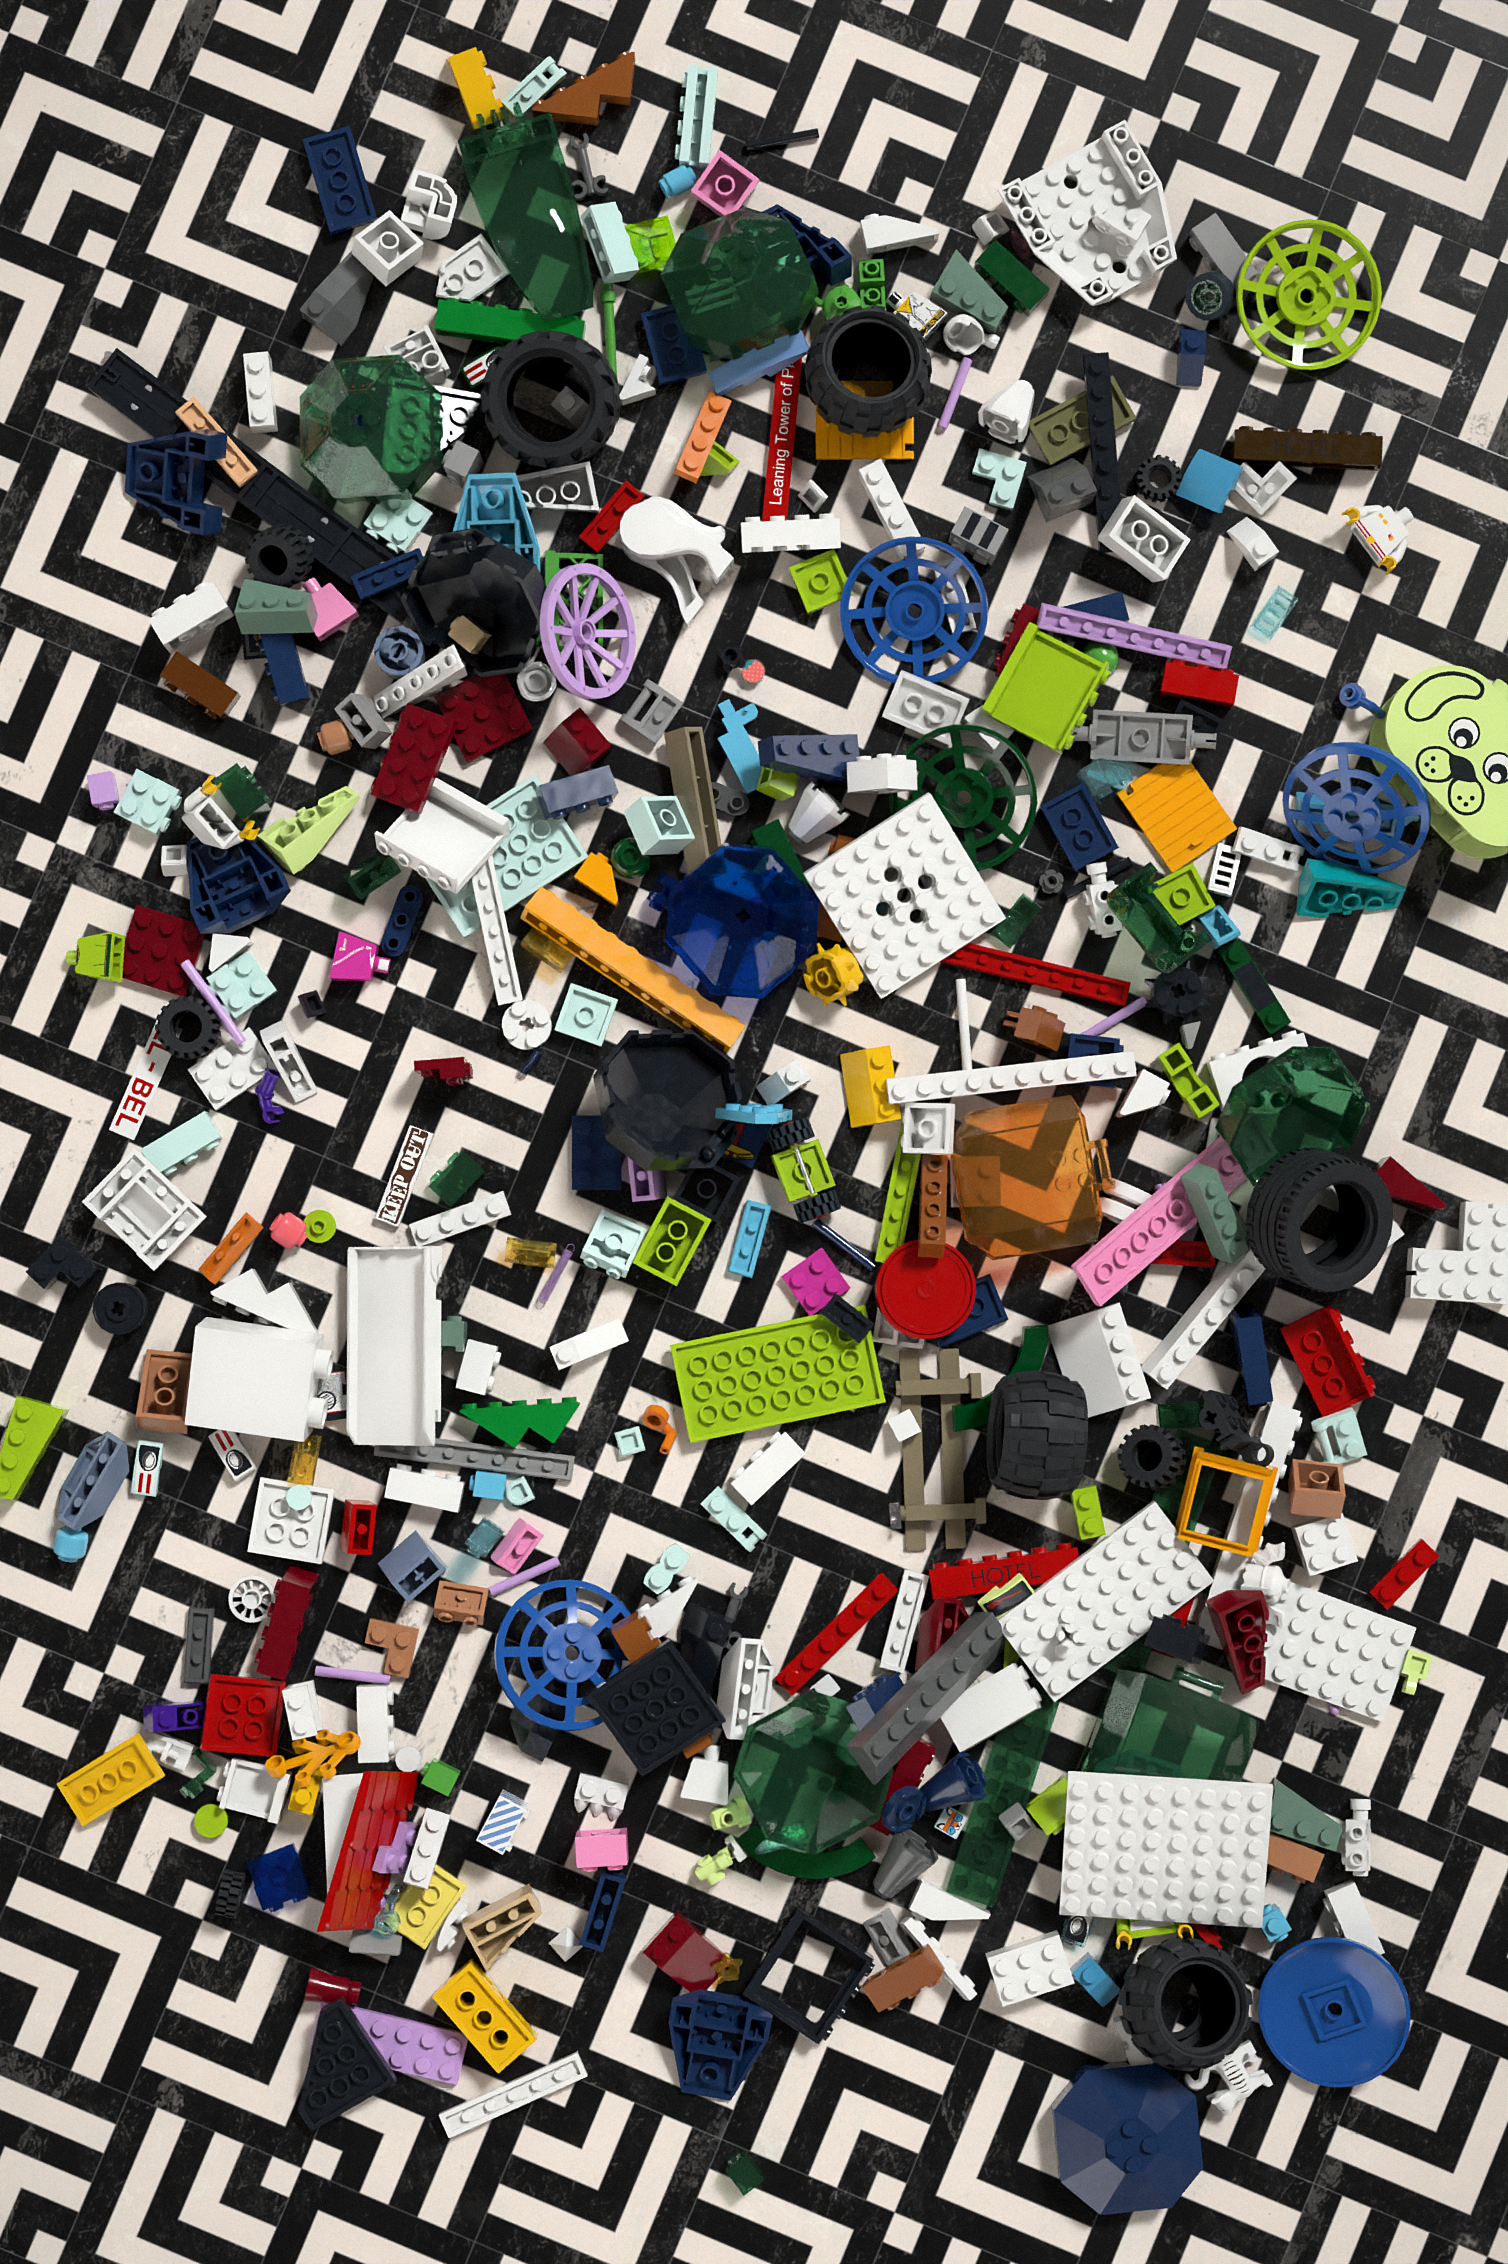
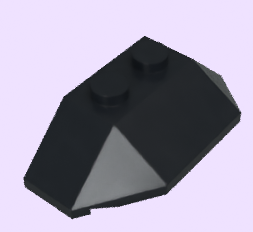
M541 1669L532 1673L536 1680H538L546 1670ZM552 1679L544 1687L552 1694L566 1698L567 1684ZM528 1682L526 1683L521 1695L530 1687ZM583 1682L577 1684V1694ZM539 1694L527 1703L532 1710L556 1721H564L565 1706L549 1702ZM514 1707L509 1720L520 1751L543 1762L559 1730L535 1723Z

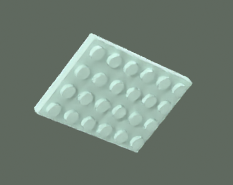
M535 774L486 805L509 819L510 834L492 854L504 913L536 893L540 887H545L584 862L588 857L564 818L559 820L544 818L536 795L537 788L542 784ZM426 878L464 938L481 928L471 878L457 894L450 890L442 889L435 881Z

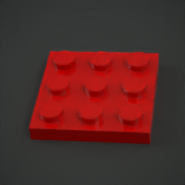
M210 1673L200 1749L205 1751L275 1756L284 1700L282 1690L285 1689L286 1682L283 1680Z

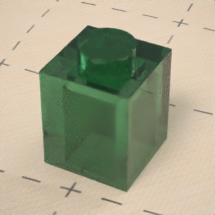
M746 2151L742 2154L737 2152L727 2160L726 2173L743 2196L764 2181L763 2173Z

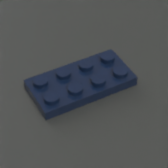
M350 126L302 139L330 234H336L375 222L377 216Z

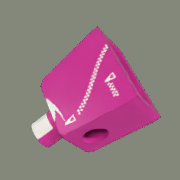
M339 931L330 978L336 981H372L374 971L388 974L391 959L378 957L379 947L377 945Z

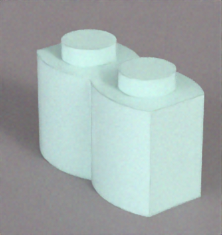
M673 1543L663 1552L660 1562L654 1564L648 1570L643 1583L656 1594L663 1592L670 1585L673 1575L685 1567L689 1559V1553L677 1543Z

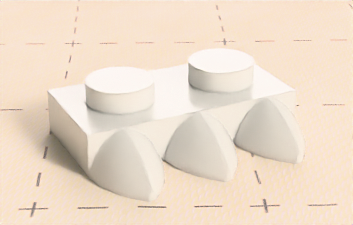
M580 1773L574 1797L576 1810L580 1813L591 1802L592 1812L597 1817L608 1806V1815L613 1821L622 1813L629 1784Z

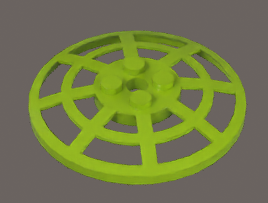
M1313 219L1298 220L1281 225L1261 238L1248 253L1241 267L1236 291L1239 318L1251 342L1269 359L1282 366L1299 370L1326 368L1352 356L1371 335L1379 316L1382 297L1381 281L1376 263L1364 244L1350 231L1337 224ZM1313 228L1310 244H1296L1281 250L1275 239L1276 236L1290 230ZM1323 230L1342 238L1357 253L1344 261L1334 251L1320 246ZM1266 244L1273 257L1263 268L1258 282L1246 280V272L1253 258ZM1307 251L1305 266L1292 269L1286 256L1296 252ZM1321 254L1329 258L1337 267L1328 274L1322 269L1315 267L1317 255ZM1363 261L1370 278L1371 301L1356 299V284L1350 269ZM1278 264L1285 276L1281 279L1278 286L1265 284L1269 272ZM1342 275L1347 283L1348 298L1336 297V289L1333 282ZM1303 289L1309 290L1312 294V299L1309 303L1303 302L1300 298ZM1243 290L1256 292V305L1262 323L1254 330H1251L1244 312ZM1263 294L1276 297L1279 310L1269 318L1264 308ZM1334 307L1346 308L1343 319L1334 329L1327 320V317ZM1354 310L1370 311L1362 332L1348 346L1339 335L1350 323ZM1284 318L1290 323L1295 324L1294 339L1282 334L1274 326ZM1318 324L1326 334V336L1316 340L1304 341L1305 326ZM1269 331L1279 341L1293 346L1292 361L1272 353L1262 345L1258 338ZM1332 342L1340 352L1338 355L1324 361L1302 363L1303 348L1319 347Z

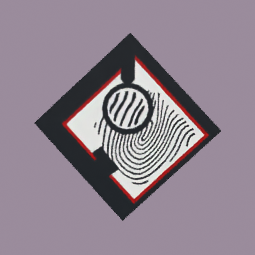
M347 1368L332 1370L329 1380L319 1379L317 1398L328 1400L326 1421L347 1419Z

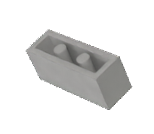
M1214 213L1191 229L1189 243L1196 252L1199 251L1202 254L1206 268L1210 272L1214 271L1226 275L1231 280L1236 292L1239 273L1247 256L1218 215ZM1252 263L1245 276V279L1253 281L1258 274Z

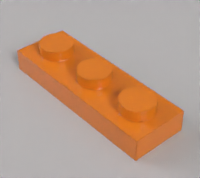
M246 1212L198 1270L216 1285L264 1227Z

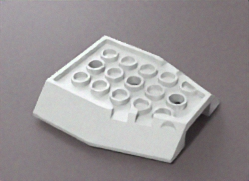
M1126 120L1105 130L1101 138L1023 181L1017 178L997 190L1034 255L1091 306L1114 300L1150 280L1177 260L1162 183ZM1066 178H1073L1077 182V187L1074 189L1067 188L1064 185V180ZM1096 211H1099L1126 229L1134 216L1139 218L1143 211L1152 216L1134 247L1120 244L1116 237L1109 232L1092 231L1088 226V222L1093 220ZM1115 262H1121L1126 270L1124 273H1116L1112 265Z

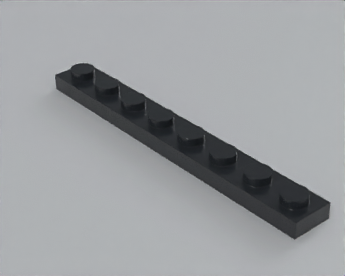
M1109 352L1083 355L1092 476L1097 490L1094 496L1097 537L1121 502ZM1098 540L1099 553L1113 552Z

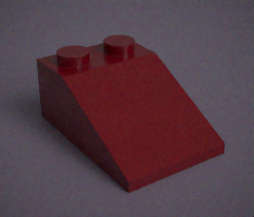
M1391 1156L1382 1158L1372 1169L1384 1181L1391 1200L1433 1211L1443 1210L1447 1207L1443 1201Z
M677 1910L643 1947V1953L689 1992L698 1989L707 1990L732 1963V1960Z

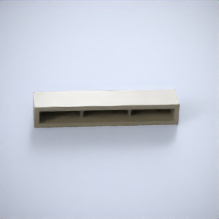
M682 727L664 733L674 796H677L695 836V839L683 849L688 879H705L726 873L702 727Z

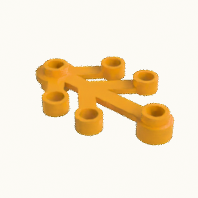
M328 1729L318 1731V1735L315 1736L318 1744L307 1741L305 1738L292 1742L295 1753H309L285 1760L281 1755H275L266 1761L265 1767L270 1776L281 1778L288 1769L308 1763L302 1771L295 1775L298 1786L306 1787L312 1782L311 1774L330 1755L333 1756L328 1762L320 1766L319 1771L323 1779L334 1777L336 1774L335 1766L345 1755L353 1754L360 1748L361 1739L352 1731L344 1732L339 1736L330 1733Z

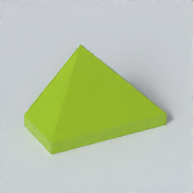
M714 441L700 476L728 474L740 461Z

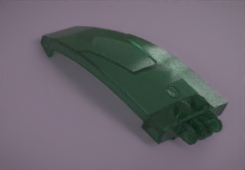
M516 102L513 103V110L518 122L510 123L508 112L503 106L499 108L504 126L501 127L497 112L493 109L490 110V118L494 129L487 131L484 117L481 113L476 114L480 134L457 140L456 146L476 208L496 253L523 296L543 321L547 323L592 309L593 281H591L578 207L557 139L558 134L551 112L530 119H524L521 107Z

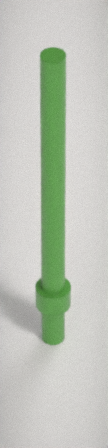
M603 282L601 303L604 304L606 357L617 376L614 323L616 296L612 283L604 284Z

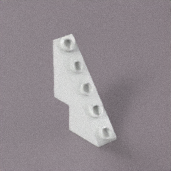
M455 646L448 647L374 695L375 709L380 712L382 718L385 719L404 710L407 703L415 705L443 692L441 687L467 676L468 674Z
M250 1269L211 1291V1294L214 1296L213 1301L225 1306L228 1302L237 1306L236 1311L249 1316L250 1312L259 1315L258 1321L272 1326L274 1322L286 1329L319 1333L292 1283H287L268 1293L256 1270Z

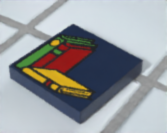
M735 1121L738 1136L723 1156L752 1169L767 1137L766 1132L770 1130L772 1124H753Z

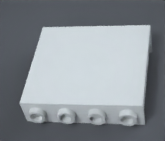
M436 778L422 813L419 814L406 809L384 834L378 831L375 832L376 846L382 854L392 856L401 865L409 866L422 877L435 881L442 889L450 890L457 894L509 836V819Z

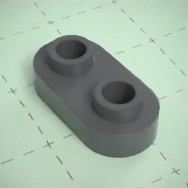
M711 782L712 790L719 793L718 797L714 799L716 810L735 817L742 816L748 811L749 799L745 793L717 782ZM733 800H741V806L734 807L732 805Z

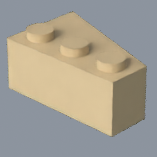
M530 1884L462 1919L463 1930L486 1971L508 1949L511 1943L518 1936L520 1937L542 1914L541 1904Z

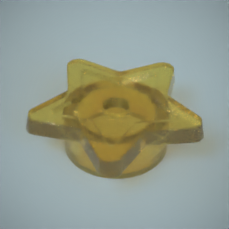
M725 1952L721 1961L712 1965V1969L718 1973V1983L721 1984L725 1980H738L739 1967L743 1960L732 1959L729 1953Z

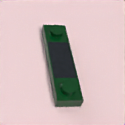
M1240 938L1217 951L1268 1035L1291 1023V1020Z

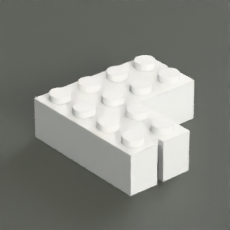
M1460 1202L1457 1251L1408 1248L1407 1271H1416V1275L1406 1276L1405 1298L1508 1305V1204Z

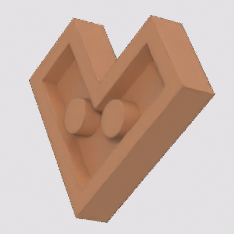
M370 1618L365 1643L389 1648L384 1673L409 1678L420 1628Z

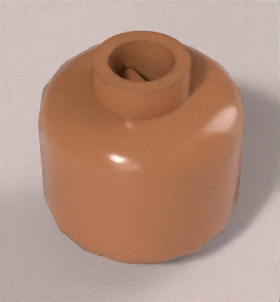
M342 719L321 725V732L317 733L323 752L327 751L330 755L350 750L352 747L351 740L355 739Z

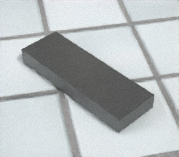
M189 1607L183 1683L209 1684L215 1616L214 1608Z

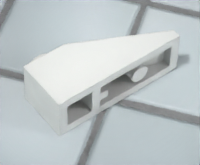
M871 214L864 217V220H861L860 223L866 255L937 241L939 237L938 228L887 215Z
M281 1020L261 1030L262 1041L295 1102L297 1103L317 1093L318 1090L283 1021Z
M620 1318L549 1348L558 1369L561 1370L629 1340Z
M920 1879L908 1905L909 1910L912 1911L911 1915L922 1921H925L926 1918L930 1920L989 1919L991 1915L989 1910L923 1879Z

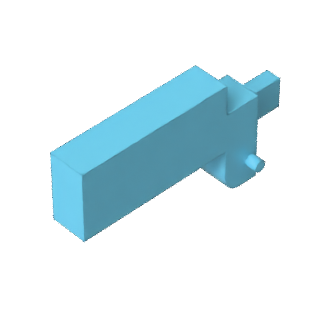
M728 699L718 704L724 716L721 721L728 733L722 735L717 740L746 795L757 789L762 766H760L759 755L744 725L755 720L758 711L754 703H751L735 712Z

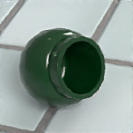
M628 837L621 839L614 845L610 861L618 875L628 879H635L643 876L649 870L652 864V855H642L635 838Z

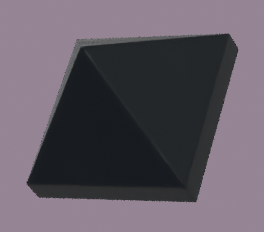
M317 990L298 996L301 1010L307 1018L326 1013Z

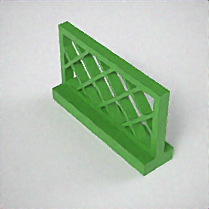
M545 550L542 555V578L546 587L554 575L561 570L559 568V559H569L573 565L578 564L575 560H582L579 564L584 563L586 560H597V566L603 569V554L555 553V551ZM585 576L588 580L578 588V594L583 599L585 594L581 590L590 582L591 578ZM599 583L597 595L593 598L590 606L594 611H597L603 605V587ZM560 594L565 605L571 610L569 603L570 597L566 600ZM596 599H597V607L593 604V602H594ZM555 606L554 625L559 626L560 623L563 627L565 623L559 617V610ZM603 617L594 624H597V630H603ZM555 634L558 650L562 652L564 646H559V635ZM597 638V644L603 647V638Z

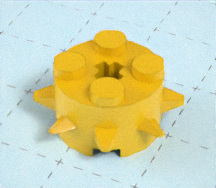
M818 943L816 944L818 954L805 959V964L807 965V973L804 974L806 987L811 995L814 997L819 996L826 1006L831 1001L837 999L844 1006H847L846 996L854 991H858V985L863 982V974L860 971L858 962L847 947L841 948L839 944H835L833 948L824 950Z

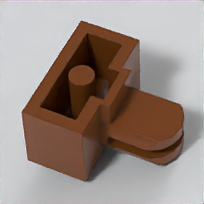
M1035 1005L1032 1006V1009L1022 1007L1021 1013L1006 1011V1017L1018 1020V1023L1008 1020L1003 1021V1026L1015 1030V1037L1036 1047L1058 1051L1066 1023L1058 1020L1057 1014L1048 1012L1047 1009Z

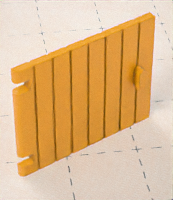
M840 381L853 393L866 397L884 396L891 393L893 389V381ZM816 405V460H914V451H905V445L914 444V417L907 419L905 425L891 433L881 432L877 437L863 438V434L851 433V435L839 431L838 426L834 423L828 424L818 414V406Z
M1191 761L1189 765L1159 763L1129 784L1133 793L1127 795L1123 788L1116 793L1171 873L1176 872L1237 830V827Z

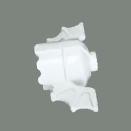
M1282 1542L1277 1545L1267 1543L1263 1551L1254 1552L1253 1557L1256 1563L1245 1565L1244 1570L1246 1572L1243 1573L1244 1583L1241 1585V1590H1261L1269 1611V1620L1266 1621V1625L1274 1624L1281 1629L1284 1625V1612L1273 1607L1271 1604L1278 1602L1283 1593H1289L1290 1579L1285 1578L1279 1566L1270 1565V1563L1283 1560L1285 1557V1543Z

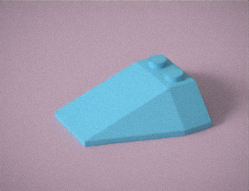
M516 473L468 474L453 531L476 528L535 563L540 572V547Z

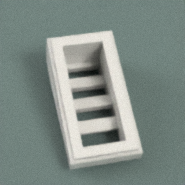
M1218 843L1206 888L1208 892L1226 897L1232 896L1241 858L1240 853L1232 851V846ZM1223 851L1234 854L1235 858L1223 857L1221 853ZM1219 861L1233 864L1232 868L1221 866ZM1217 870L1230 873V877L1218 875ZM1215 879L1228 882L1227 887L1215 884Z

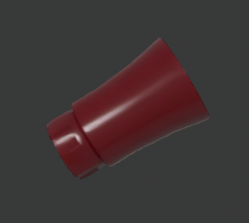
M311 1967L303 2002L330 2004L343 1996L349 2006L356 2007L361 1983Z

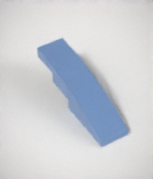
M798 330L756 347L728 361L708 374L716 393L723 396L741 384L746 387L764 375L773 376L807 355L809 346L803 332Z

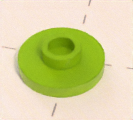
M312 1211L304 1219L306 1223L304 1233L313 1242H327L336 1232V1221L327 1211Z
M206 1804L195 1814L194 1825L202 1836L215 1838L226 1830L228 1816L224 1809L219 1808V1805Z

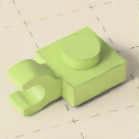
M1408 1649L1401 1673L1407 1675L1401 1692L1410 1695L1415 1694L1418 1679L1426 1680L1433 1656Z

